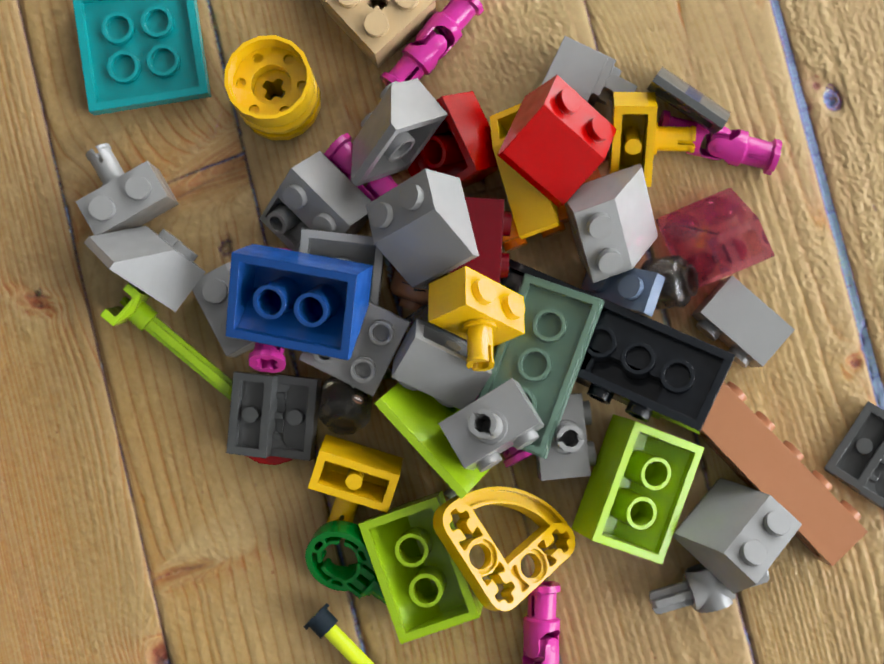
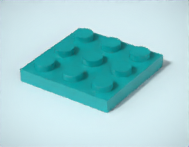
M73 0L89 112L92 115L211 97L197 0Z

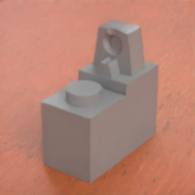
M567 36L564 37L542 82L544 84L558 75L593 107L596 102L606 105L608 99L613 101V92H635L637 89L636 85L619 77L622 71L614 66L616 59Z

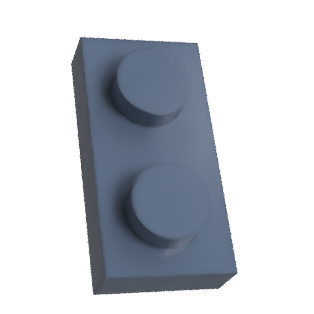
M633 268L632 270L593 283L586 271L581 289L638 314L652 317L665 277L656 272Z

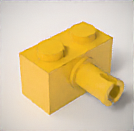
M613 92L611 124L617 130L610 145L609 174L640 163L643 168L646 186L651 187L654 155L657 154V151L694 153L695 144H693V141H696V126H658V122H656L658 106L655 92Z
M464 266L429 284L428 322L467 340L466 367L468 369L472 368L473 371L492 369L495 366L493 347L525 334L524 296L475 270Z
M326 434L317 456L308 489L335 497L327 523L339 520L341 515L344 516L343 521L353 523L359 504L388 513L400 478L403 458Z

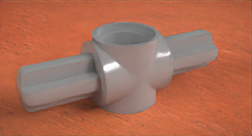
M701 563L685 570L686 574H683L682 582L649 592V601L655 614H663L690 605L699 613L714 612L729 607L733 604V599L736 598V594H733ZM768 570L762 576L759 582L754 586L767 583L769 581Z

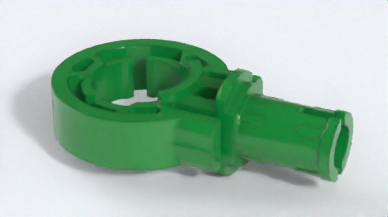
M337 520L320 526L314 533L305 553L306 564L312 576L330 589L350 591L359 599L366 595H373L386 605L359 525ZM341 538L346 539L344 546L354 551L358 561L357 563L349 564L348 567L338 566L330 558H326L323 562L327 553L325 548L331 544H339Z

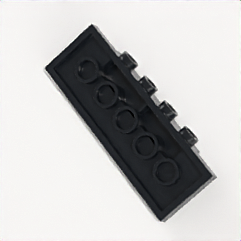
M509 259L508 278H500L501 285L518 293L526 273L603 299L512 259ZM603 299L605 302L575 382L588 387L587 395L601 403L610 404L611 400L614 399L627 405L625 412L636 419L648 422L651 416L658 420L664 418L700 434L735 359V354Z

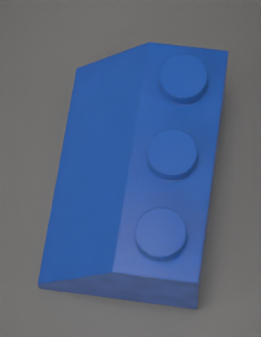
M250 244L233 251L231 255L225 336L349 360L369 307L373 265L258 244Z

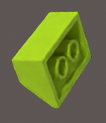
M399 382L374 403L460 499L468 494L490 470L480 472L478 468L474 470L464 469L438 424L460 409L443 406L434 397L419 390H409Z
M613 414L596 459V465L593 467L571 529L591 541L662 565L705 447L637 421Z
M442 490L390 509L388 513L383 512L358 524L400 644L480 618L483 605L433 528L434 513L439 506L446 502ZM453 520L449 524L451 529H455Z

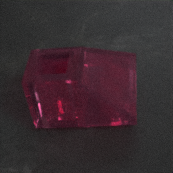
M731 187L656 219L687 293L775 256L758 217Z

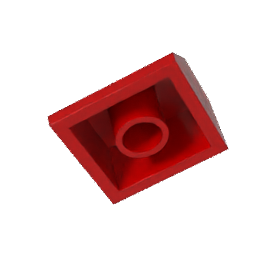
M556 75L524 97L497 156L559 208L573 196L605 160L617 129L561 77Z
M473 91L445 95L437 99L436 101L448 115L412 162L408 171L411 177L425 168L459 177L462 188H466L499 169L492 148L491 128Z

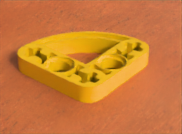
M497 486L471 490L462 499L457 495L438 507L433 516V528L480 603L491 611H510L515 608L571 556L576 545L575 535L571 527L551 505L536 495L517 488ZM484 505L508 507L530 518L539 528L504 558L473 509ZM453 514H458L460 518L456 523L458 529H451L449 526L453 520ZM472 534V537L466 539L464 535ZM553 534H557L558 540L555 542L557 549H548L543 552L541 549L550 546L554 541ZM474 545L480 546L485 554L484 563L479 569L474 568L469 560V553ZM526 554L533 559L535 565L534 573L529 578L524 576L520 565L522 558ZM487 575H488L489 578H490V579H482L483 576H487ZM496 584H503L504 589L501 591L503 599L495 598L499 591Z

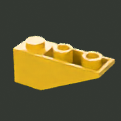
M520 103L489 117L494 155L518 235L521 239L560 225L557 206L497 156L520 108Z

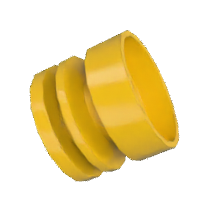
M277 35L257 36L243 42L231 54L225 68L224 87L231 103L239 112L241 118L257 135L269 140H290L303 134L315 122L321 108V91L304 52L296 44ZM283 92L285 94L282 98L275 96L273 97V99H271V96L273 94H276L278 96L282 95Z

